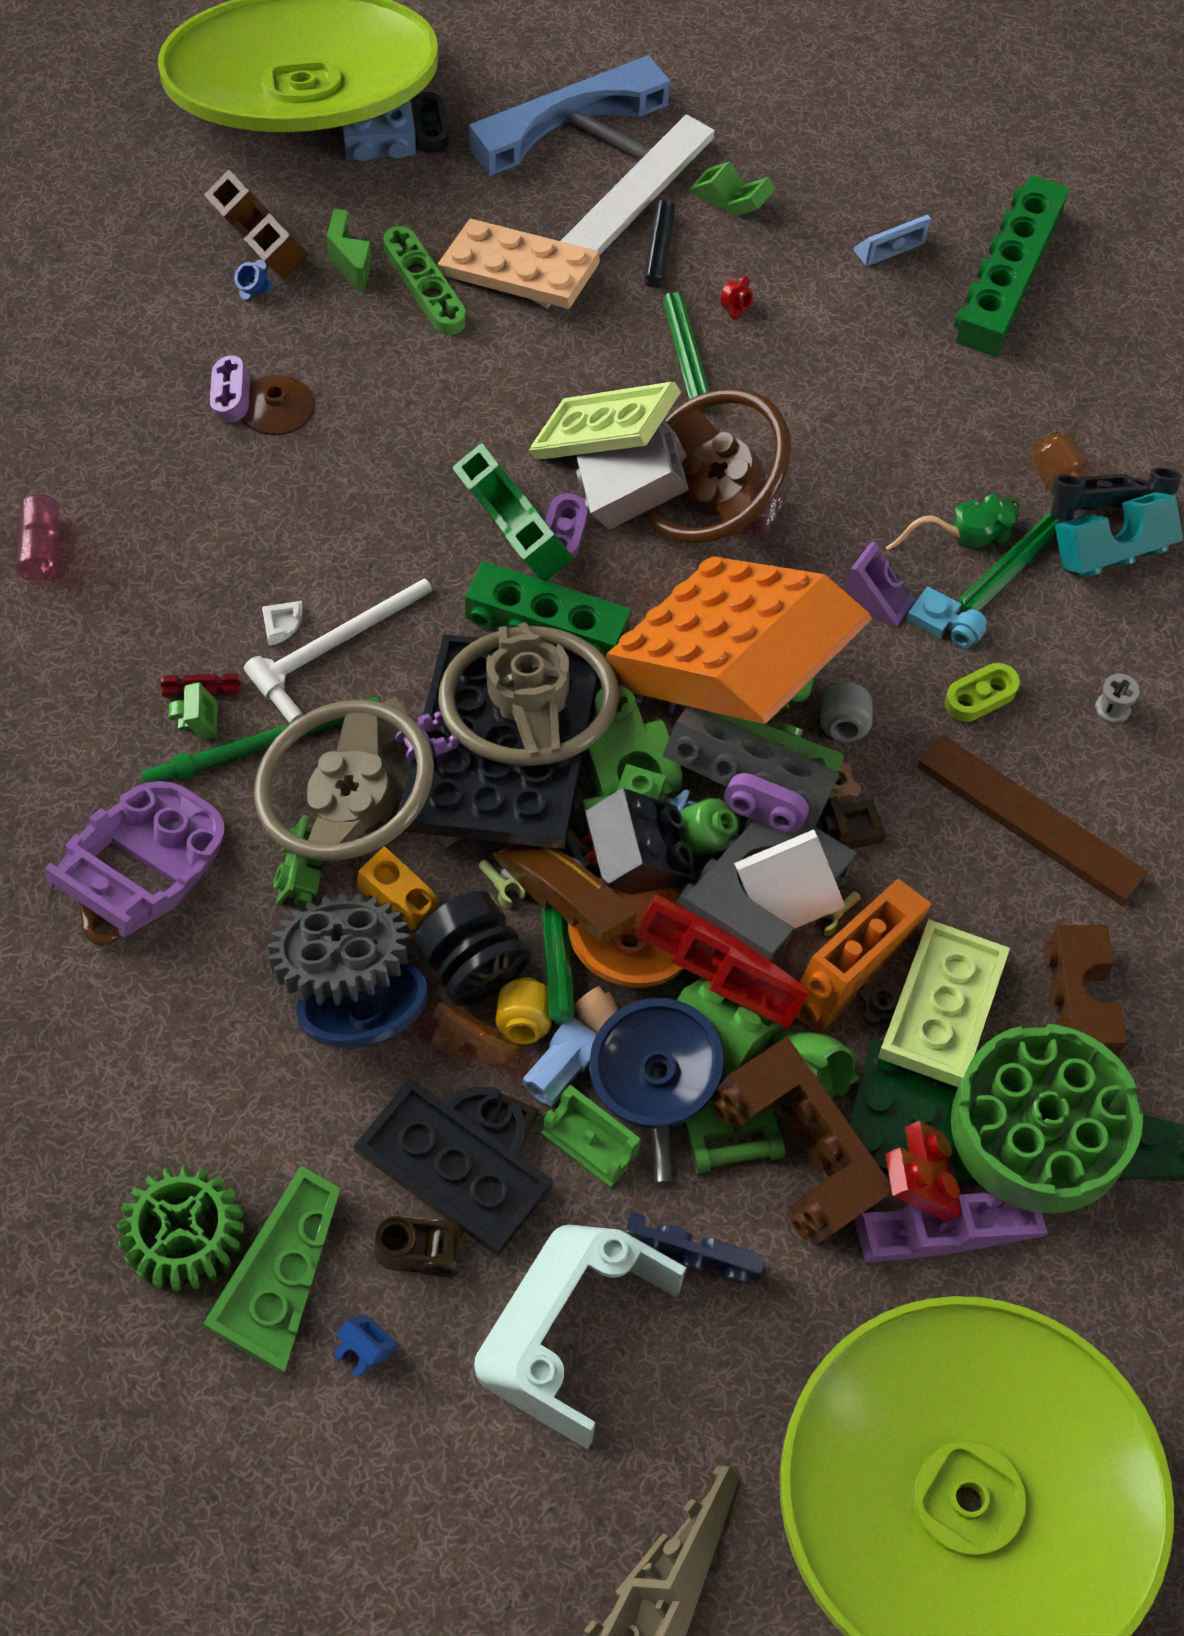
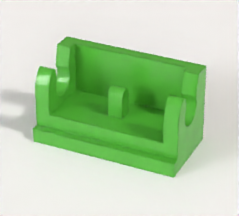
M569 1085L562 1093L561 1103L556 1111L549 1110L544 1118V1128L540 1135L607 1187L611 1188L638 1157L641 1138L573 1086Z

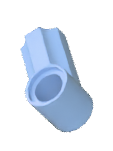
M575 1017L572 1021L564 1022L554 1034L549 1045L550 1048L524 1076L522 1085L542 1104L552 1107L581 1072L587 1074L590 1071V1052L597 1034Z

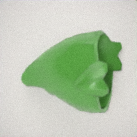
M782 1031L774 1035V1045L788 1036L830 1098H833L836 1094L844 1095L848 1092L850 1085L858 1080L859 1076L855 1072L853 1053L838 1040L828 1035L806 1031Z

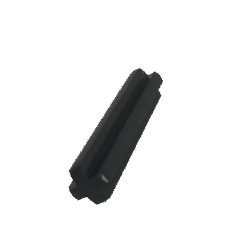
M660 200L656 203L644 274V283L647 287L654 286L659 288L663 285L675 213V204L672 201Z

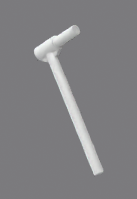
M424 578L275 663L272 659L262 658L261 656L251 658L245 664L244 671L265 698L272 700L288 722L293 723L304 714L284 691L285 675L430 594L432 587Z

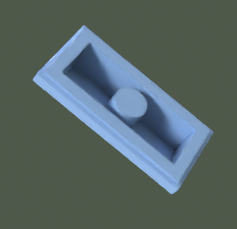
M925 215L865 239L853 249L865 266H870L925 244L931 218L929 215Z

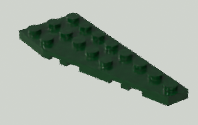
M871 1037L849 1125L882 1172L889 1175L885 1154L900 1147L909 1152L905 1127L920 1120L946 1134L952 1148L950 1160L953 1176L957 1183L980 1185L964 1166L952 1136L951 1111L958 1087L879 1059L878 1056L884 1041ZM1042 1114L1041 1118L1044 1121L1046 1119L1052 1120L1049 1116ZM1143 1114V1128L1139 1145L1134 1156L1116 1182L1136 1179L1184 1181V1125Z

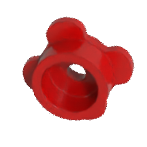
M742 276L739 282L730 280L723 288L721 305L723 308L730 310L729 316L732 319H736L742 310H748L752 304L753 292L749 289L750 279L747 276Z

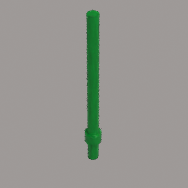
M375 696V697H372V698H369V699H366V700H369V701H376V702H378V699H377L376 696ZM345 717L321 724L301 737L344 723ZM290 724L190 756L186 752L171 757L172 762L140 771L143 782L167 781L176 777L180 781L195 776V771L269 748L277 736Z

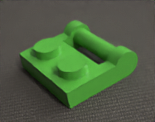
M713 1099L700 1113L684 1122L697 1175L711 1172V1167L769 1157L770 1161L785 1159L784 1141L779 1132L773 1108L736 1133L730 1124L726 1126L718 1119L712 1107ZM761 1131L764 1136V1140L709 1150L705 1145V1141Z

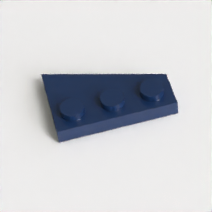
M630 1211L626 1233L663 1255L678 1258L677 1263L686 1267L687 1270L703 1272L705 1266L722 1270L721 1277L723 1279L739 1284H748L749 1278L759 1279L765 1255L712 1238H702L701 1244L692 1241L693 1235L685 1232L686 1229L671 1224L657 1226L656 1229L644 1226L646 1216Z

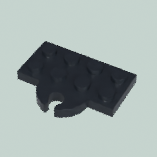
M409 1078L354 1144L355 1152L444 1218L461 1224L466 1234L493 1254L499 1256L553 1187V1180L519 1156L525 1146L526 1122L520 1106L514 1100L508 1105V1115L505 1120L500 1123H490L483 1118L482 1113L486 1108L498 1102L501 1090L493 1087L475 1086L458 1092L445 1103L412 1078Z

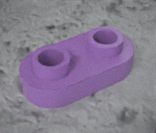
M565 493L558 495L551 501L545 522L572 556L576 558L587 523L588 507L585 505V500L580 496ZM570 515L574 518L570 520L563 518V516Z
M741 773L732 777L724 793L726 804L735 813L783 832H795L801 829L809 813L808 803L800 794L752 774Z

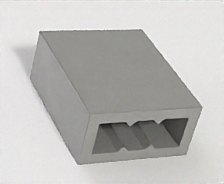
M664 420L647 446L576 455L579 465L576 474L580 484L585 489L587 498L584 500L585 505L588 507V515L592 520L597 519L607 529H613L689 490L673 430Z

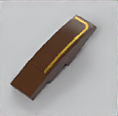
M507 843L493 851V857L544 910L553 906L572 927L581 923L600 944L605 943L635 924L637 913L605 883L559 849Z

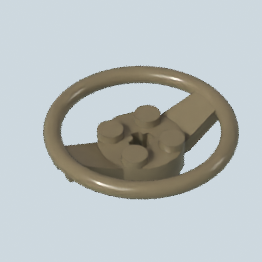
M527 623L518 624V627L508 629L507 626L499 627V631L479 638L458 653L443 674L438 701L440 712L447 728L469 750L499 763L537 766L568 759L581 753L598 741L610 727L616 715L619 704V686L610 663L598 649L587 641L562 630L528 626ZM496 648L499 649L493 653L492 657L490 655L487 657L488 694L494 705L500 708V713L504 718L516 721L525 749L500 746L479 737L465 725L456 708L455 690L461 675L473 661ZM565 648L581 656L596 671L602 683L603 700L600 711L593 722L579 735L560 743L558 712L564 709L565 699L569 693V657L563 649Z
M348 700L319 707L301 716L286 727L267 749L257 770L254 784V802L257 815L269 836L281 847L298 856L313 861L320 860L339 863L340 860L368 854L399 836L414 821L423 808L433 781L434 763L432 750L426 735L418 724L407 714L390 705L369 700ZM345 717L337 752L329 751L323 754L319 759L318 767L314 770L308 781L307 801L317 818L308 840H304L288 831L274 812L271 802L273 775L285 752L301 736L321 724ZM381 720L398 728L410 741L416 756L417 774L412 792L402 809L380 829L367 835L365 830L374 827L381 820L385 823L390 818L396 804V790L382 762Z

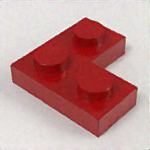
M920 1120L906 1126L905 1131L909 1152L900 1147L885 1154L893 1197L945 1222L961 1216L958 1202L960 1189L953 1176L950 1160L952 1148L946 1134Z

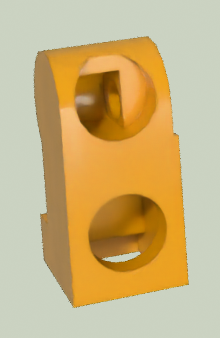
M385 846L358 871L356 888L368 898L370 896L378 897V902L381 905L390 903L392 912L400 911L403 922H407V926L410 929L415 930L439 906V900L434 892Z

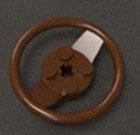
M723 388L705 392L686 401L664 419L673 432H676L687 456L682 462L689 488L686 493L709 516H712V514L721 515L725 521L707 527L694 528L680 526L671 522L659 511L657 506L643 514L658 532L668 538L685 543H706L725 538L734 533L739 534L744 531V527L760 519L759 515L772 502L786 476L790 462L791 440L787 423L779 409L770 400L754 391L741 388ZM720 404H742L757 410L769 422L774 434L775 456L770 474L759 493L756 491L761 484V477L765 478L766 475L762 461L741 439L733 437L728 432L719 433L700 411Z

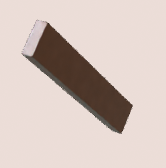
M942 734L919 760L918 769L1122 907L1146 877L1147 870Z

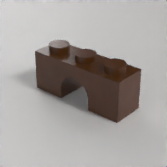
M230 169L204 194L221 215L241 233L244 240L259 257L283 280L309 255L289 231Z
M1057 925L1050 941H1046L1044 945V962L1046 967H1052L1054 980H1051L1049 987L1050 1002L1052 1006H1058L1059 1019H1057L1055 1025L1069 1027L1085 1033L1102 1043L1119 1057L1127 1044L1121 1003L1099 1002L1093 999L1083 986V983L1087 981H1105L1114 964L1108 925Z

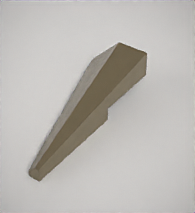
M716 1467L712 1472L716 1480L707 1496L700 1504L690 1499L683 1508L684 1513L688 1517L673 1538L664 1533L659 1537L615 1591L619 1599L612 1613L602 1625L592 1620L584 1630L586 1636H686L739 1482V1478L730 1467Z

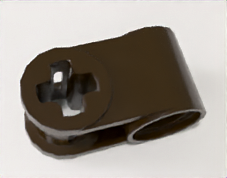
M390 1216L382 1220L376 1227L374 1233V1256L381 1266L390 1270L418 1272L437 1277H454L459 1274L460 1266L456 1263L458 1239L463 1237L464 1227L459 1223L449 1220H423ZM397 1236L404 1239L407 1245L401 1250L392 1251L387 1249L383 1242L389 1237ZM440 1243L444 1244L442 1254H438Z

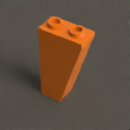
M899 878L812 956L799 982L809 989V995L796 1015L798 1020L816 1033L822 1034L859 994L861 987L868 984L919 929L932 903Z

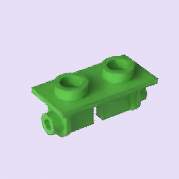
M304 814L294 828L288 827L287 830L304 840H308L314 825L309 826V828L306 827L308 815ZM281 847V850L287 852L285 864H280L274 879L273 887L279 889L276 904L281 905L287 897L294 898V903L297 906L306 907V902L314 901L317 898L321 871L306 867L307 863L321 867L323 861H313Z

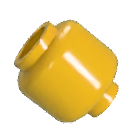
M523 977L506 983L499 991L495 1022L498 1030L510 1041L522 1045L531 1044L543 1038L551 1029L552 1020L548 1017L547 986L533 978Z

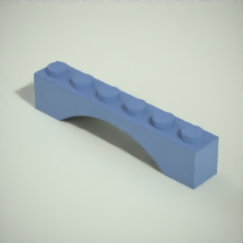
M647 55L470 124L469 150L486 173L492 176L519 165L533 144L549 131L569 122L570 115L575 109L589 117L598 115L641 117L668 106L670 80L652 58Z

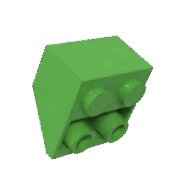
M700 978L684 988L677 1000L700 1011L716 1029L723 1048V1078L725 1079L729 1074L757 1057L781 1029L782 1025L709 990L711 982Z

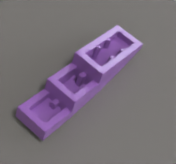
M991 1193L960 1194L958 1202L961 1216L948 1222L938 1219L910 1204L902 1211L862 1213L854 1219L865 1263L946 1255L1043 1237L1048 1232L1042 1213L1014 1207Z

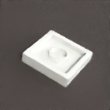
M814 830L734 863L748 897L762 908L794 927V929L846 907Z

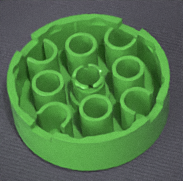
M1048 1024L1046 1028L1022 1029V1026L1009 1029L992 1038L976 1053L957 1089L951 1111V1128L955 1147L964 1166L972 1177L989 1193L1009 1205L1037 1213H1063L1080 1209L1098 1200L1110 1190L1137 1150L1142 1135L1143 1113L1140 1114L1139 1103L1135 1093L1137 1089L1136 1084L1120 1059L1102 1043L1085 1033L1053 1024ZM1042 1114L1049 1116L1052 1120L1046 1119L1044 1121L1041 1118Z

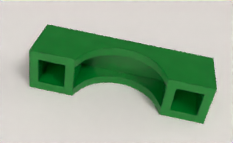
M482 443L452 467L470 492L506 535L505 537L539 579L548 581L575 559Z

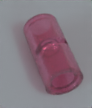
M29 495L20 502L16 572L27 580H49L56 575L60 505L54 498L47 495Z

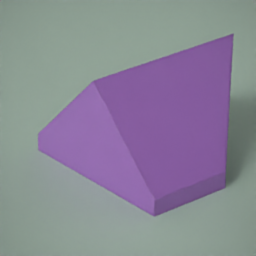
M872 542L869 543L851 568L845 592L867 610L870 615L892 627H897L915 599L912 594H905L901 587L903 581L897 580L889 565L890 562L886 560L877 543Z

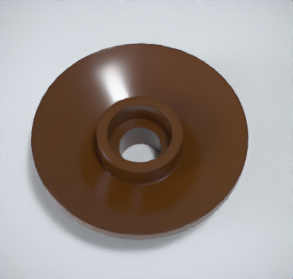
M270 375L259 378L250 383L249 408L242 419L250 428L263 434L283 435L301 428L310 419L314 409L312 393L304 383L293 377Z

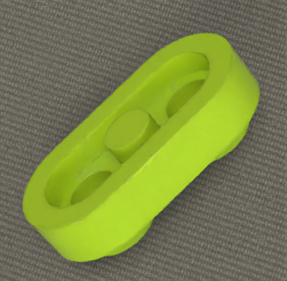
M1003 663L989 664L950 685L944 701L945 709L956 720L964 722L976 720L1006 705L1015 698L1020 685L1019 675L1009 665ZM991 685H999L1003 690L997 691ZM959 701H966L970 706H964Z

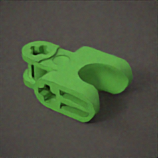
M618 685L619 704L610 727L598 741L584 751V760L597 797L612 795L616 792L620 782L618 777L623 773L626 764L665 775L664 794L680 791L682 782L680 764L662 756L670 738L663 720L643 723L634 695L626 687ZM603 688L597 693L595 698L593 720L596 718L602 705Z

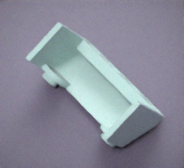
M564 1225L557 1228L550 1235L479 1349L474 1363L475 1375L478 1382L487 1390L588 1449L593 1441L595 1422L554 1398L563 1383L564 1366L561 1359L554 1352L540 1345L587 1267L603 1276L611 1278L623 1276L630 1271L674 1297H677L681 1291L686 1267L621 1230Z

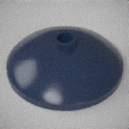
M408 963L400 965V976L388 975L389 987L379 984L374 985L375 995L373 996L365 991L358 992V1001L356 1002L349 995L343 996L339 1005H335L333 997L329 996L321 1005L317 1004L314 994L304 1001L299 998L296 1015L300 1028L310 1039L323 1045L340 1049L364 1048L388 1041L409 1028L423 1012L428 1001V988L425 977L415 966Z
M668 998L643 999L621 1008L602 1025L593 1041L590 1052V1076L598 1097L606 1108L618 1118L627 1123L645 1128L671 1127L696 1116L715 1096L724 1072L723 1048L712 1023L694 1007ZM656 1068H665L668 1071L663 1078L652 1076Z

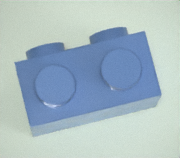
M411 101L382 115L342 126L346 161H368L373 158H403L416 155Z

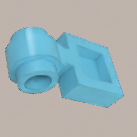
M928 586L907 615V621L941 639L946 630L950 631L953 642L963 648H969L971 645L978 644L987 630V620L982 613L969 609L958 615L961 603Z

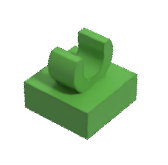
M200 682L185 685L184 701L178 700L169 704L168 718L170 720L179 719L178 729H192L200 739L217 737L218 702Z

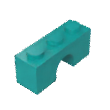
M1154 492L1123 502L1124 523L1121 530L1115 536L1111 534L1108 518L1086 514L1071 521L1055 524L1063 568L1079 573L1080 577H1089L1101 573L1102 567L1110 564L1115 566L1127 565L1136 561L1135 556L1144 553L1149 555L1160 554L1168 551L1169 545L1183 541L1176 496Z

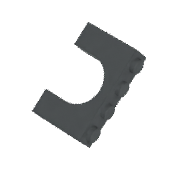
M748 818L743 827V833L740 836L732 835L726 848L721 853L720 859L717 861L712 858L706 864L700 874V881L696 885L689 883L684 888L677 900V905L730 934L776 964L785 952L794 927L753 902L745 894L739 884L738 879H740L734 863L814 830L839 888L846 879L857 852L818 828H813L807 824H803L802 828L798 831L783 832Z

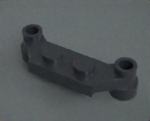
M1160 467L1151 470L1149 481L1130 477L1127 474L1086 477L1060 474L1055 476L1051 493L1054 496L1050 515L1057 520L1071 521L1074 518L1075 511L1078 509L1090 511L1094 510L1097 506L1123 508V502L1154 492L1173 495L1178 492L1182 475L1175 470Z

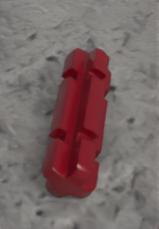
M237 673L223 674L222 677H218V674L184 675L183 678H179V675H169L161 677L160 682L161 694L165 698L180 697V694H184L185 685L198 682L212 696H217L218 693H223L224 696L239 695L242 689L241 677Z

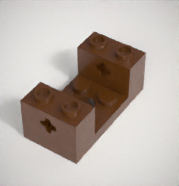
M788 1036L729 1074L717 1087L712 1107L716 1116L724 1125L728 1126L730 1124L736 1133L776 1105H779L782 1109V1120L792 1133L799 1134L807 1145V1154L812 1164L820 1172L825 1171L829 1178L788 1207L793 1215L790 1219L794 1229L803 1239H810L814 1246L892 1193L889 1180Z

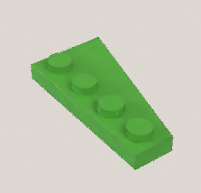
M303 1166L299 1168L204 1321L203 1329L284 1375L341 1188Z

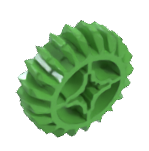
M183 1165L180 1175L173 1177L172 1171L165 1167L163 1170V1180L157 1182L154 1177L147 1175L146 1183L148 1189L144 1191L133 1187L131 1194L136 1203H123L121 1209L127 1218L119 1220L117 1223L119 1233L124 1234L118 1240L121 1251L128 1252L124 1258L128 1267L138 1266L136 1273L141 1280H145L153 1275L152 1282L156 1288L160 1289L170 1278L172 1289L179 1292L183 1279H189L191 1287L198 1289L200 1286L199 1275L205 1273L210 1281H215L217 1274L214 1265L217 1264L222 1268L229 1269L231 1261L226 1253H239L241 1246L236 1237L242 1236L245 1231L243 1223L237 1221L243 1216L241 1205L234 1204L237 1199L234 1190H223L225 1184L219 1176L209 1181L208 1171L203 1167L194 1177H191L190 1168L186 1165ZM178 1198H188L184 1203L178 1205L167 1203ZM210 1207L218 1214V1226L211 1241L206 1238L204 1230L200 1228L206 1219L205 1212ZM152 1215L157 1219L161 1229L155 1236L157 1242L149 1249L144 1243V1232L147 1222ZM171 1223L174 1225L178 1224L181 1227L188 1223L190 1231H184L181 1228L173 1231ZM183 1250H191L196 1253L184 1258H173L174 1255Z

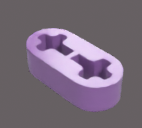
M228 355L218 360L213 366L210 405L222 422L233 423L243 418L248 411L250 373L238 356Z

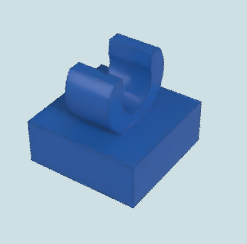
M365 1314L346 1320L336 1335L344 1343L337 1347L334 1357L338 1361L345 1359L351 1350L358 1354L359 1364L352 1372L357 1377L369 1372L374 1364L388 1360L399 1344Z

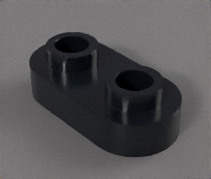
M432 92L419 93L410 100L415 128V143L421 150L426 152L441 151L449 144V125L444 101L439 95Z

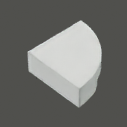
M302 601L262 607L268 646L288 639L298 629L303 616Z

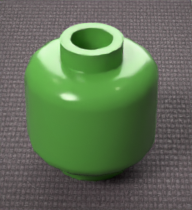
M706 799L688 806L681 812L687 845L696 857H708L721 853L726 848L732 835L738 836L739 825L736 814L726 802L720 799Z

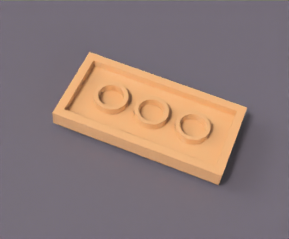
M469 219L439 261L438 269L445 277L570 309L600 263L599 251Z

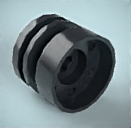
M473 891L445 903L420 925L414 937L415 946L429 967L439 970L438 981L447 988V994L451 1001L458 1006L478 1003L500 991L506 983L515 980L530 961L529 949L519 940L516 930L506 926L505 914L493 896L487 891Z

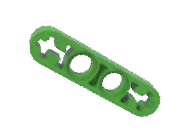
M396 226L387 230L383 238L385 255L433 327L444 335H454L461 332L466 323L465 308L415 233L403 226ZM400 244H401V245H405V244H406V253H405V254H403V249H402V247L400 246ZM418 264L424 266L425 270L419 273H412L407 268ZM428 289H437L442 292L438 297H428L423 293ZM444 306H445V311H446V313L449 315V317H447V316L443 317V307H444Z

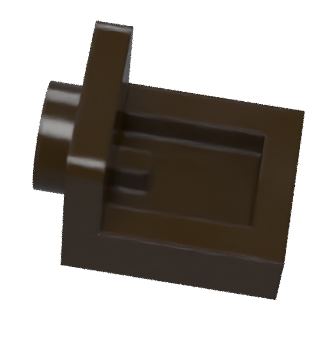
M837 796L828 798L825 812L820 816L821 828L824 833L850 849L884 841L885 831L873 799L840 805Z

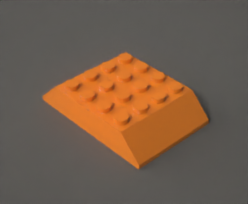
M712 556L704 560L699 565V569L685 582L678 584L673 589L672 594L659 606L651 609L646 614V618L632 631L625 633L619 639V643L607 653L605 659L612 666L618 685L626 687L632 693L766 724L872 618L867 610L825 574Z

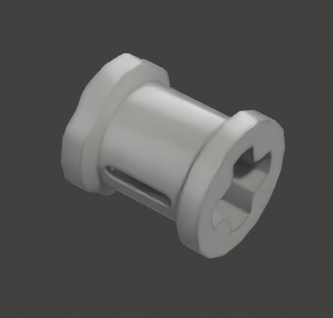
M1117 673L1106 679L1102 687L1103 694L1098 697L1095 703L1097 715L1103 721L1110 724L1123 723L1128 719L1131 713L1130 706L1136 702L1140 693L1139 685L1132 677ZM1126 686L1127 689L1124 695H1121L1123 687ZM1111 703L1113 704V707L1111 709V712L1108 713L1107 710Z

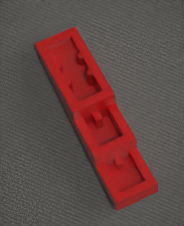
M657 894L654 895L636 929V937L673 954L672 963L710 981L709 990L788 1029L809 995V989L735 937Z

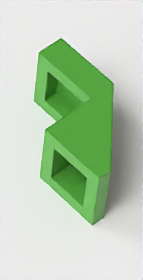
M729 161L706 169L689 188L691 194L738 216L758 210L776 187L769 177L744 184Z
M334 209L327 233L329 260L357 291L364 292L371 268L370 241L350 239L348 211Z

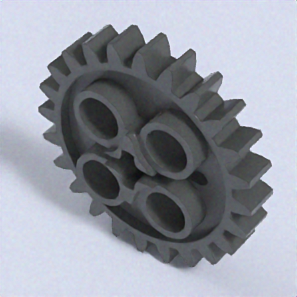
M340 893L336 902H331L327 896L322 897V905L315 906L309 901L306 902V912L292 910L293 921H279L281 931H273L271 933L273 943L268 944L272 974L276 976L277 984H285L288 994L299 990L300 1000L302 1001L314 994L317 1004L320 1005L327 996L333 997L335 1005H339L342 997L345 995H349L356 1002L358 1001V992L365 991L373 996L375 995L374 985L379 984L389 987L388 975L400 976V965L408 964L407 953L411 952L407 922H403L401 912H392L390 903L379 907L378 897H373L364 903L362 894L359 893L352 901H346L344 893Z

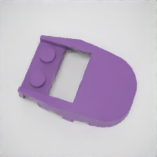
M164 781L147 782L138 785L122 794L119 804L108 811L100 808L89 817L90 824L79 836L75 834L65 845L66 856L56 867L49 863L45 868L47 886L51 889L55 886L119 928V935L125 937L174 909L195 886L219 852L225 830L223 819L215 807L183 786ZM113 843L172 882L173 885L165 892L160 890L152 895L96 858V856L109 844Z

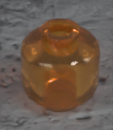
M1054 432L1034 445L1033 449L1035 452L1031 457V464L1046 487L1052 488L1055 476L1060 474L1083 477L1081 472L1086 468L1088 460L1073 436L1069 434L1060 435L1059 432Z

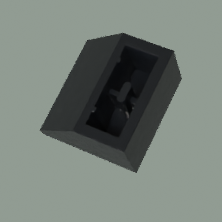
M622 788L586 810L602 880L609 888L628 894H638L688 885L697 881L693 867V854L687 845L683 830V817L677 806Z

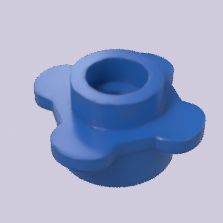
M261 259L257 260L255 264L245 262L235 272L234 281L240 289L239 296L243 300L250 301L254 295L259 293L267 294L271 289V282L268 280L266 272L268 265Z

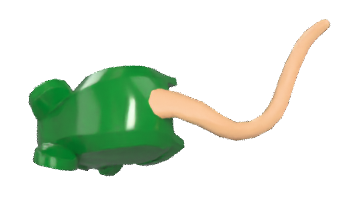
M996 493L985 497L984 503L981 504L977 499L967 501L955 507L956 520L951 525L932 515L918 518L893 543L886 546V549L890 550L896 547L916 527L929 522L936 524L942 530L954 536L964 547H982L994 539L999 544H1006L1012 538L1013 526L1019 515V501L1017 498L1008 497L998 500Z

